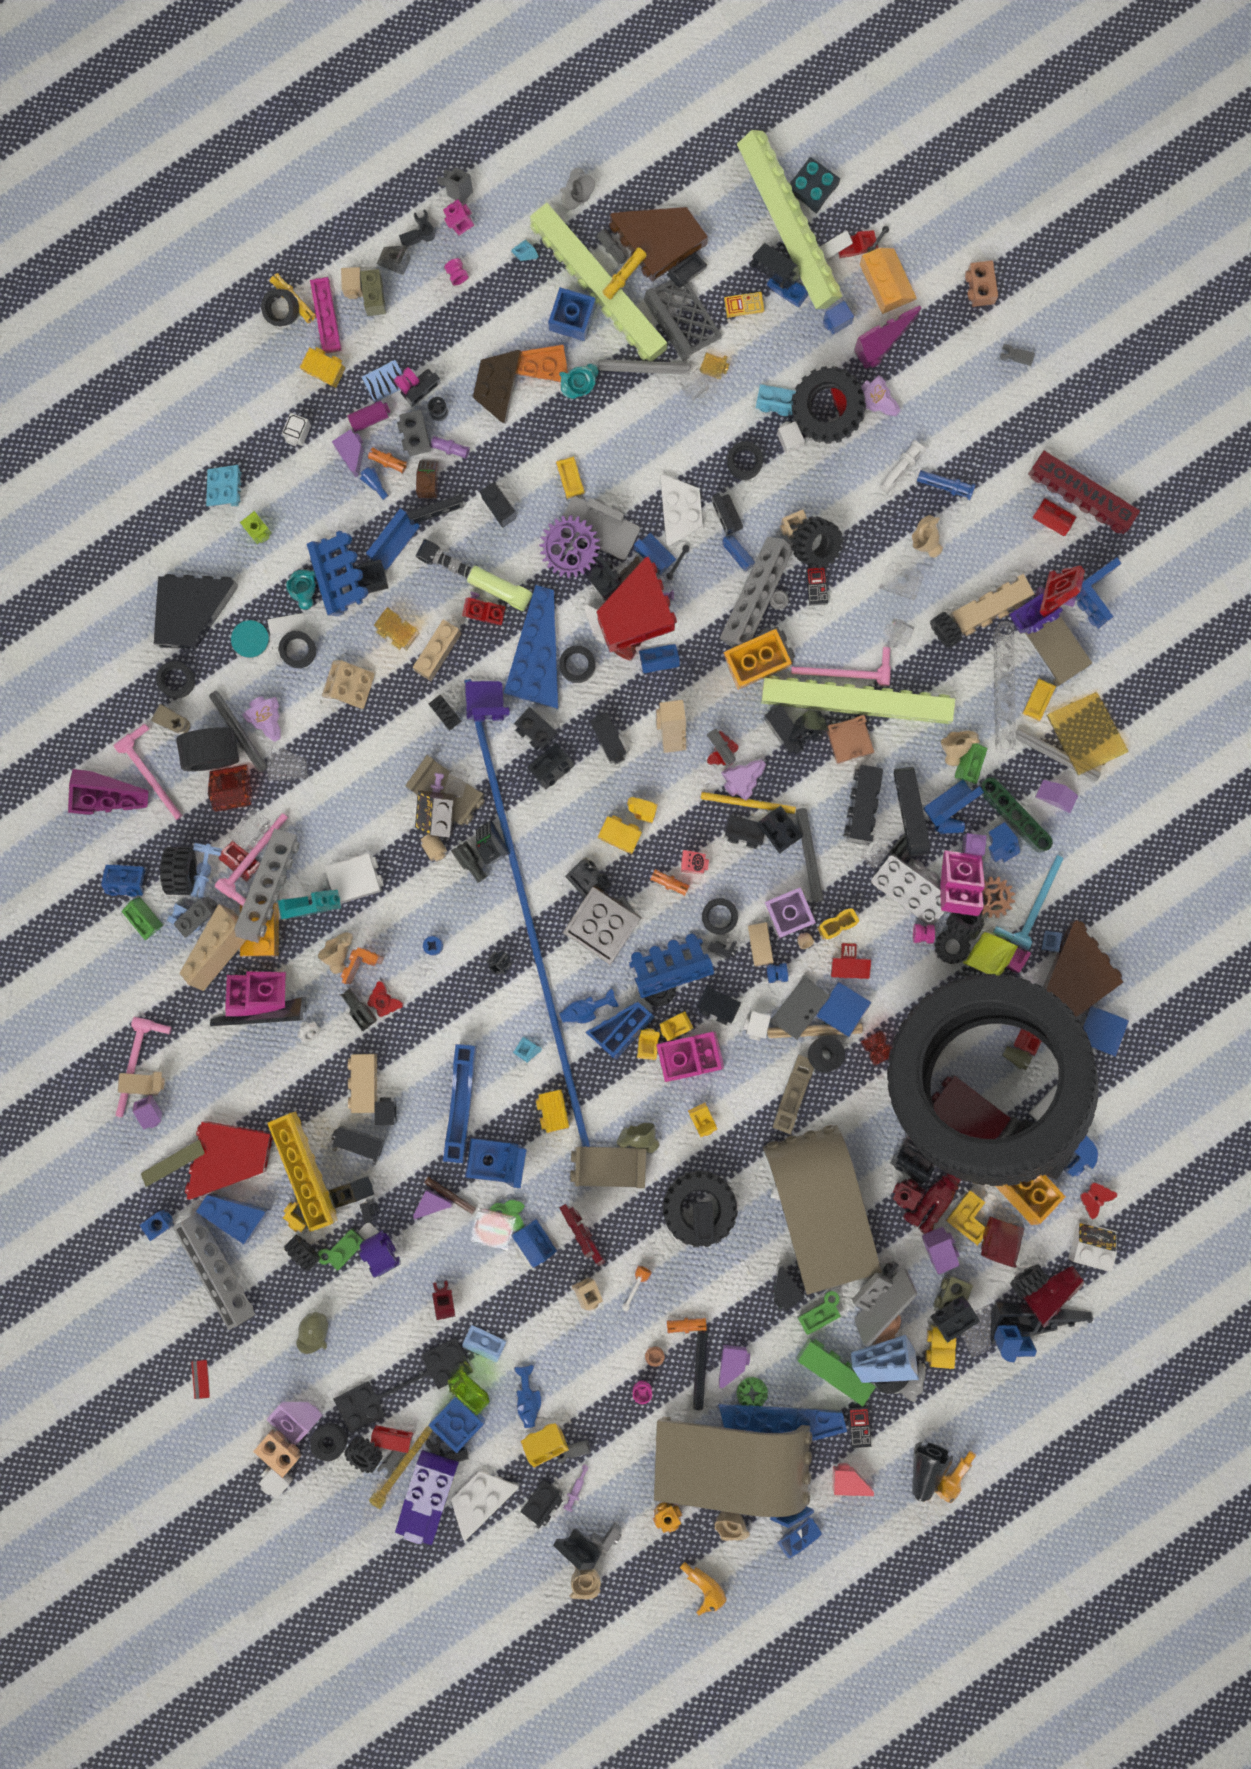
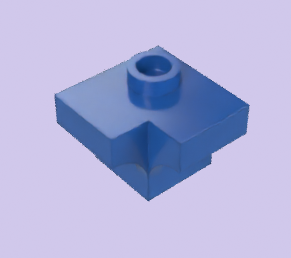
M1005 822L988 832L990 842L992 843L989 851L994 862L1002 859L1005 863L1021 853L1018 837Z

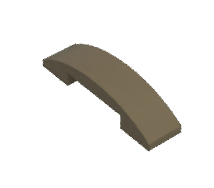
M797 1056L772 1128L788 1134L792 1133L798 1110L814 1070L807 1057Z

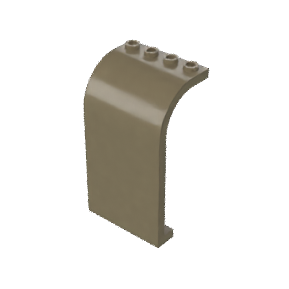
M827 1125L818 1131L810 1130L805 1132L804 1135L789 1136L783 1141H772L763 1146L779 1194L806 1294H812L870 1277L876 1272L882 1273L855 1170L838 1126Z
M663 1416L657 1420L654 1501L759 1517H784L797 1514L810 1503V1492H808V1485L811 1482L809 1465L812 1460V1454L809 1452V1445L812 1443L810 1426L801 1425L798 1429L786 1433H759L671 1421V1417Z

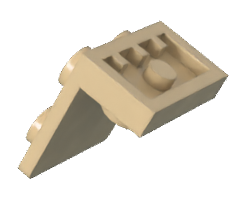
M334 660L322 697L336 699L363 709L375 674L342 660Z

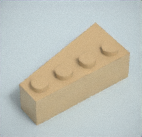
M1023 573L1017 577L1013 584L1010 585L1007 582L996 589L995 593L990 591L980 597L979 601L976 602L974 600L953 611L949 616L956 622L962 635L969 636L976 632L975 628L979 626L984 628L992 624L993 619L997 617L1002 619L1008 616L1010 610L1017 609L1025 604L1034 595V592Z
M683 700L659 703V708L656 709L657 730L661 729L664 753L686 750V718Z
M218 904L180 971V975L188 985L204 991L246 941V939L236 937L234 928L239 916L234 910Z

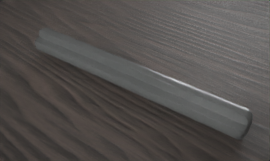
M218 691L212 692L209 695L211 701L228 727L234 729L236 739L257 771H265L267 769L266 763Z
M801 808L796 813L799 829L803 835L801 840L813 902H820L823 900L808 813L806 808Z

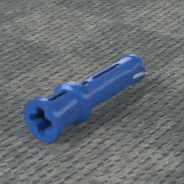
M920 470L917 482L951 492L950 494L953 496L960 495L966 497L969 501L976 485L960 482V479H947Z

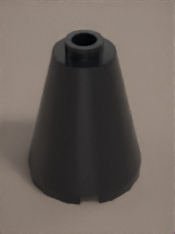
M922 1442L915 1444L912 1494L917 1500L922 1502L932 1498L953 1461V1456L951 1455L950 1457L948 1455L949 1451L939 1445L928 1443L927 1446H924Z

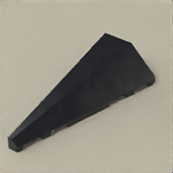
M306 997L285 1001V1008L276 1011L247 1016L224 1015L211 1018L210 1026L303 1020V1013H307Z
M996 1302L990 1313L991 1344H996L994 1336L998 1326L1016 1325L1020 1335L1033 1336L1056 1331L1058 1326L1067 1324L1069 1327H1074L1076 1322L1087 1321L1092 1323L1094 1318L1091 1312L1060 1309L1059 1313L1054 1315L1049 1320V1324L1044 1328L1029 1305Z

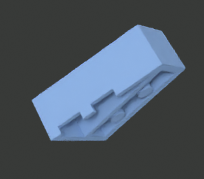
M906 1335L851 1353L852 1368L862 1383L919 1380L915 1349Z

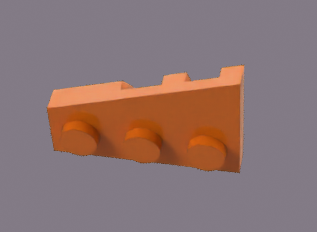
M564 345L522 351L517 375L561 382L559 373H568Z

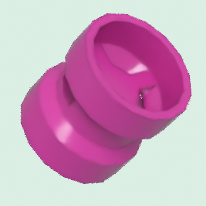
M455 258L445 264L444 269L450 275L452 285H460L469 278L467 271L463 269L461 259Z
M409 367L403 371L401 376L393 379L404 394H407L412 386L420 383Z
M914 924L913 943L925 941L927 944H933L935 926Z
M638 1381L633 1386V1399L638 1404L648 1403L652 1398V1387L647 1381Z

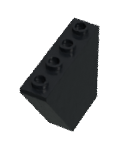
M164 574V577L158 576L153 644L158 648L197 649L237 590L238 584L231 577L214 579L212 576H202V578H195L193 575L176 577L173 574Z

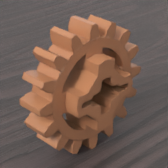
M988 877V882L984 880L985 888L982 891V895L984 896L985 903L980 914L988 913V918H991L993 914L995 918H999L1000 913L1003 916L1006 915V909L1012 910L1009 904L1015 903V900L1011 899V896H1014L1015 893L1009 891L1012 885L1006 886L1007 880L1000 882V877H996L995 881H993L992 877ZM989 885H997L993 890L986 888ZM1003 891L1005 892L1006 900L1003 897ZM996 893L995 898L997 900L991 902L992 897L990 895ZM994 905L1001 907L999 910H990Z

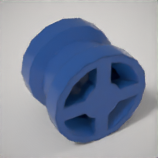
M435 936L427 937L423 942V950L426 954L436 956L442 952L443 943Z

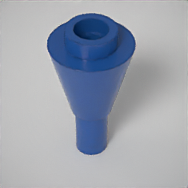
M367 467L360 473L361 477L359 479L376 491L382 500L389 496L383 489L374 467L371 469Z

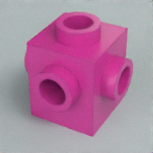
M458 199L443 209L446 216L444 220L447 226L453 228L459 236L474 226L470 217L472 214L467 204L463 205Z

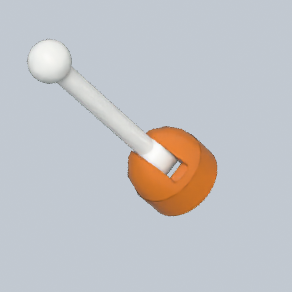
M638 1265L635 1271L637 1282L627 1302L622 1305L624 1311L630 1309L629 1304L640 1282H646L650 1278L652 1272L649 1269Z

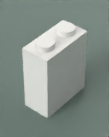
M369 853L325 866L331 890H338L341 904L382 892L381 887L384 884L381 875H377L376 868H378L376 857H372Z

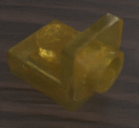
M706 353L700 373L721 380L722 375L727 374L730 365L727 363L728 356L724 355L723 358Z

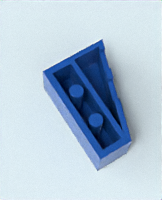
M636 1002L585 1033L617 1060L640 1034V1031L644 1030L655 1016L639 1002Z
M211 1193L205 1197L196 1212L244 1245L250 1241L271 1209L261 1208L250 1203L240 1202L236 1199Z

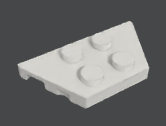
M660 475L666 547L669 548L677 541L688 537L692 532L703 528L700 489L669 476Z
M479 1470L454 1494L451 1502L463 1540L466 1541L520 1485Z

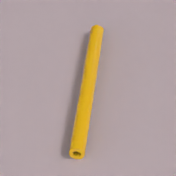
M701 792L700 798L771 811L782 806L784 811L790 814H795L796 810L795 806L751 799L744 800L743 798Z

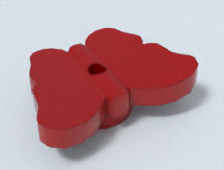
M719 731L723 740L728 742L727 746L733 754L737 752L739 746L722 731ZM718 751L710 754L707 759L708 765H726Z
M381 981L376 983L372 991L373 994L370 995L367 1002L368 1006L374 1007L377 1010L379 1017L389 1015L391 1012H395L404 1006L400 1000L391 998V995L387 994L386 986Z
M1092 1182L1089 1186L1090 1189L1080 1194V1199L1089 1217L1095 1219L1099 1214L1100 1206H1103L1104 1202L1114 1200L1118 1194L1103 1185Z

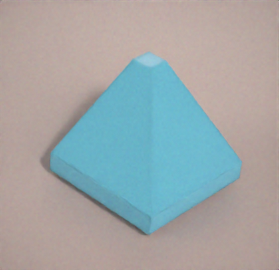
M524 240L511 250L520 261L537 259L539 257L535 248L527 240Z
M523 1037L513 1053L528 1063L541 1052L542 1048Z

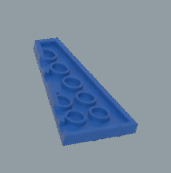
M535 585L504 694L559 710L554 590Z
M718 1404L724 1428L759 1433H786L798 1429L801 1425L810 1426V1432H812V1441L847 1432L841 1410Z

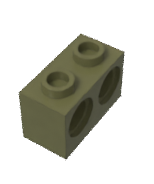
M379 269L360 271L364 308L367 316L386 314L383 281Z
M948 1274L947 1278L944 1277L941 1282L940 1288L942 1291L940 1296L937 1295L934 1300V1311L942 1309L946 1302H952L962 1295L968 1301L973 1285ZM958 1283L960 1285L959 1291L956 1293L951 1292V1286Z

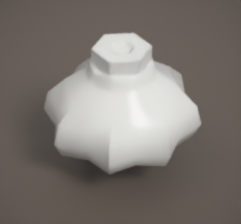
M305 1021L300 1024V1031L297 1036L303 1043L311 1042L314 1038L318 1037L321 1028L315 1022L307 1023Z

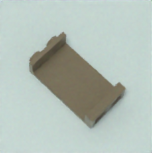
M1061 616L1053 622L1043 623L1044 627L1035 633L1027 634L1025 632L1056 678L1052 681L1056 687L1092 664Z
M426 755L405 786L417 795L418 790L432 792L431 784H435L436 780L434 774H444L440 784L444 788L440 790V793L456 795L454 821L462 827L465 824L469 825L474 818L472 814L475 809H480L484 804L485 800L483 798L485 795Z
M574 1146V1151H571V1162H574V1170L570 1171V1182H573V1186L645 1188L646 1149Z

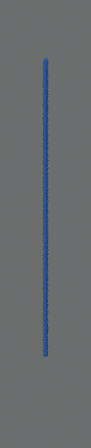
M471 679L464 680V684L471 681ZM474 721L505 845L510 852L508 857L582 1147H590L482 722Z

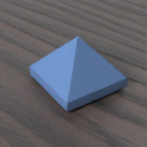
M1045 931L1042 950L1059 952L1062 933Z

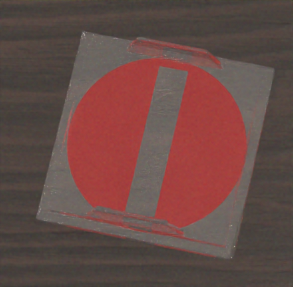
M478 1207L470 1242L508 1251L516 1217Z

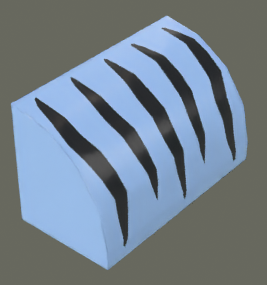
M396 360L362 376L374 403L400 390L393 379L401 376L402 372Z

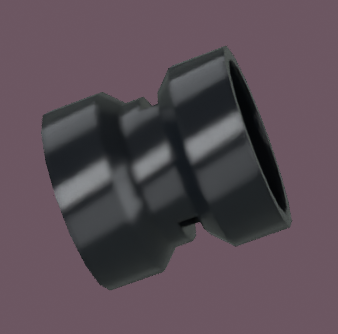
M433 397L429 400L428 410L432 419L442 421L447 418L448 408L445 400L441 397Z

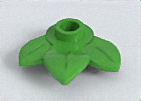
M508 1200L504 1204L495 1203L491 1206L489 1214H495L497 1210H501L503 1213L501 1216L508 1221L510 1230L518 1231L524 1228V1222L520 1215H518L525 1207L522 1202ZM494 1227L495 1231L500 1234L507 1235L509 1231Z

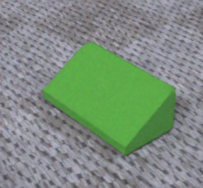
M973 743L969 751L960 758V764L957 766L954 777L977 784L988 748Z
M141 897L131 900L121 911L144 940L150 938L163 926Z

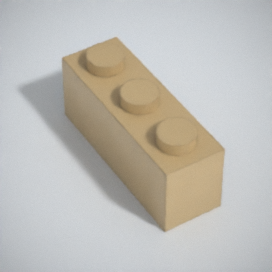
M443 619L414 664L413 669L415 672L432 681L460 637V630Z
M352 1054L351 1058H348V1070H351V1078H348V1089H351V1097H348V1109H351V1113H375V1102L377 1101V1054Z

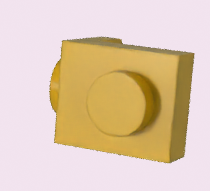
M685 1011L659 1024L661 1033L667 1041L694 1029Z
M654 1029L640 1031L637 1058L657 1059L656 1044H658L660 1032H655Z
M706 1103L688 1110L700 1137L711 1135L718 1129Z
M298 1201L290 1202L284 1209L286 1214L283 1216V1219L289 1223L288 1226L292 1230L302 1232L307 1227L304 1219L294 1212L299 1203Z

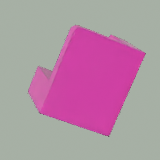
M1017 947L1006 968L1014 973H1020L1031 953Z

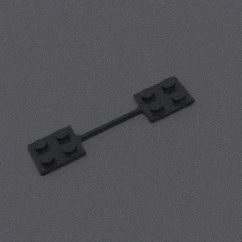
M455 1337L421 1354L427 1367L426 1372L380 1395L373 1391L369 1381L333 1398L350 1433L386 1416L380 1405L381 1398L425 1376L432 1377L439 1390L473 1373L457 1338Z

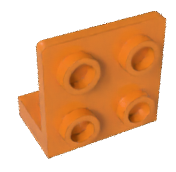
M357 947L356 950L353 949L349 960H351L349 967H345L341 974V978H343L342 983H352L361 962L375 966L376 964H382L384 957L365 948Z

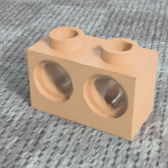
M273 1429L253 1451L282 1478L301 1457L298 1447L294 1444H289L281 1432L274 1431ZM272 1441L276 1449H270L267 1442ZM282 1455H288L290 1462H285L282 1459Z

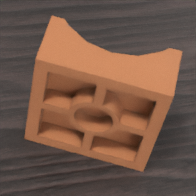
M864 715L841 723L828 725L829 731L827 734L837 764L874 753Z

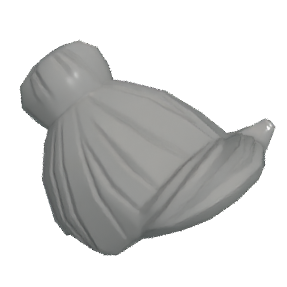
M581 168L573 169L570 172V178L567 181L566 187L560 189V192H563L561 197L562 206L566 210H574L579 205L587 202L594 191V179Z
M918 1364L919 1380H909L903 1389L894 1394L902 1393L908 1400L915 1402L916 1397L923 1392L926 1374L925 1364Z

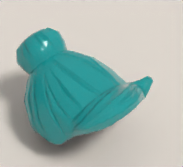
M588 364L575 367L568 373L560 372V388L563 395L567 398L575 399L590 393L595 386L598 375L596 365Z
M305 569L293 572L286 583L287 592L294 600L298 601L299 607L303 610L313 606L312 596L315 592L314 578L316 577L314 571Z

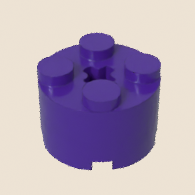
M383 1230L362 1241L359 1245L362 1250L359 1252V1255L363 1262H368L370 1273L374 1278L380 1277L401 1265L400 1257H395V1251L397 1250L386 1233L383 1234Z

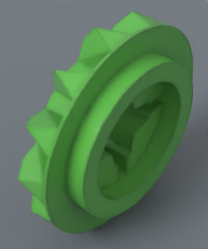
M748 1377L742 1380L737 1387V1398L742 1405L762 1406L767 1400V1387L762 1380L756 1377ZM751 1386L755 1392H758L755 1395L754 1401H752L750 1395H744L750 1392Z

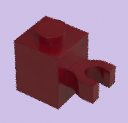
M444 1281V1288L442 1289L437 1287V1282L433 1283L434 1293H432L436 1320L456 1317L452 1290H448V1281Z

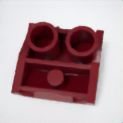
M990 1216L983 1234L981 1256L1016 1268L1024 1228Z

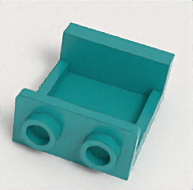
M338 890L312 892V905H309L308 896L277 900L281 919L297 918L340 909L341 903Z

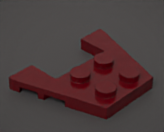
M566 1203L559 1207L568 1226L575 1234V1239L580 1244L584 1256L587 1258L592 1256L598 1266L604 1264V1258L591 1239L592 1234L590 1230L581 1223L583 1219L578 1210H575L573 1206L569 1207Z

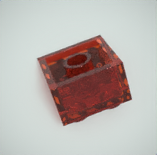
M247 764L209 771L207 794L214 812L252 805V789Z

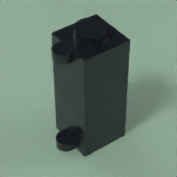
M766 243L752 255L753 260L750 262V267L757 268L779 283L782 289L786 288L788 290L798 281L800 277L798 265Z
M781 705L764 715V720L788 755L792 753L797 755L804 750L803 746L806 741L792 739L791 733L794 723Z
M601 714L590 720L592 729L609 763L617 765L625 761L624 757L627 756L626 750L608 714Z
M345 1126L335 1129L331 1140H334L333 1151H336L339 1147L373 1159V1165L377 1164L385 1144V1140Z

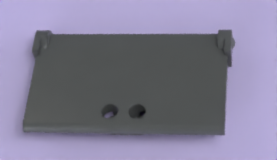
M806 976L801 978L800 983L773 1018L770 1019L771 1024L779 1027L796 1040L830 998L828 993L812 983Z

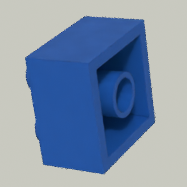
M559 287L548 321L549 331L585 341L596 309V298Z

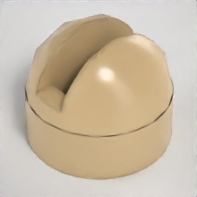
M801 933L798 936L797 942L801 949L809 948L814 944V940L809 933Z

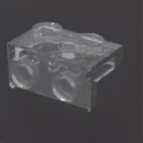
M251 807L229 838L244 850H252L259 842L257 839L260 835L265 834L269 830L271 820Z

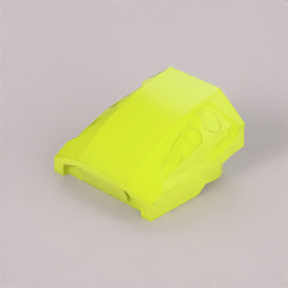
M984 932L963 963L986 974L1000 976L1004 968L1010 963L1018 946Z

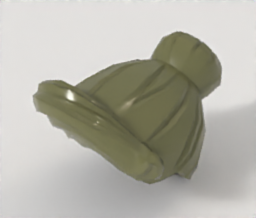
M641 1123L638 1126L631 1125L629 1128L622 1129L616 1142L620 1148L630 1145L638 1149H646V1152L651 1154L660 1146L659 1141L655 1138L656 1131L653 1123Z
M319 1312L309 1313L300 1322L296 1345L301 1353L310 1354L320 1348L326 1350L327 1343L325 1338L328 1333V1321L324 1314Z

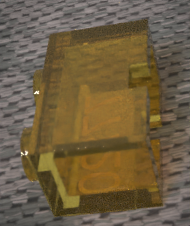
M387 607L374 624L377 629L376 633L384 639L386 637L391 639V644L398 650L403 648L407 651L420 632L406 620L402 623V619L399 618L400 616Z

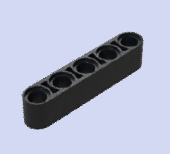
M913 766L894 769V781L909 855L912 857L930 854V843L915 769Z

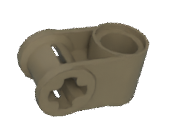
M159 704L151 719L152 722L178 734L188 732L191 727L189 720Z

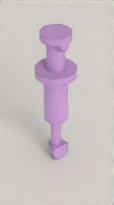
M435 773V784H431V788H433L432 792L440 793V790L444 788L440 785L444 774Z
M585 1464L582 1466L583 1472L580 1478H577L571 1493L567 1494L570 1498L563 1508L570 1512L573 1511L574 1501H579L580 1499L578 1495L584 1483L583 1478L586 1471H588V1466Z

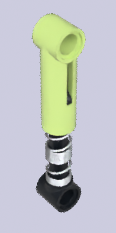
M427 539L423 540L415 555L416 558L426 564H440L442 568H448V571L454 574L457 573L458 576H464L468 583L508 602V604L520 611H525L533 595L529 590L518 585L515 586L476 565L471 568L468 564H463L461 560L453 559V557L447 556L446 553L443 554V551L440 550L437 544Z

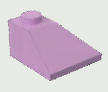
M281 1402L266 1420L281 1432L287 1440L296 1445L323 1415L309 1402Z

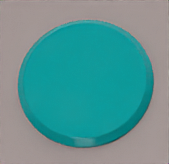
M253 620L239 623L231 635L233 649L239 655L247 658H253L262 654L269 642L266 628L261 623Z

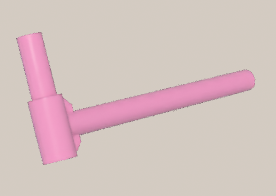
M883 647L882 666H880L877 672L792 666L791 674L876 679L879 686H890V648Z
M143 724L131 734H127L113 746L119 753L128 754L174 818L178 820L183 815L133 750L135 740L149 730V727Z
M282 813L228 879L220 878L214 887L243 906L246 898L236 892L234 883L270 841L274 828L279 830L288 817Z
M133 1017L131 1026L137 1032L126 1074H134L144 1033L154 1030L170 1034L172 1027L154 1023L151 1020ZM121 1093L115 1116L123 1117L129 1094Z

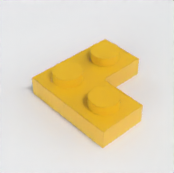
M968 1190L945 1221L978 1246L983 1239L986 1227L974 1217L986 1202Z

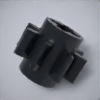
M494 951L487 960V963H489L488 967L494 974L502 972L505 975L512 965L510 956L503 951H500L498 954Z

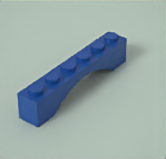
M455 1044L451 1105L443 1157L445 1162H465L477 1049L475 1045Z

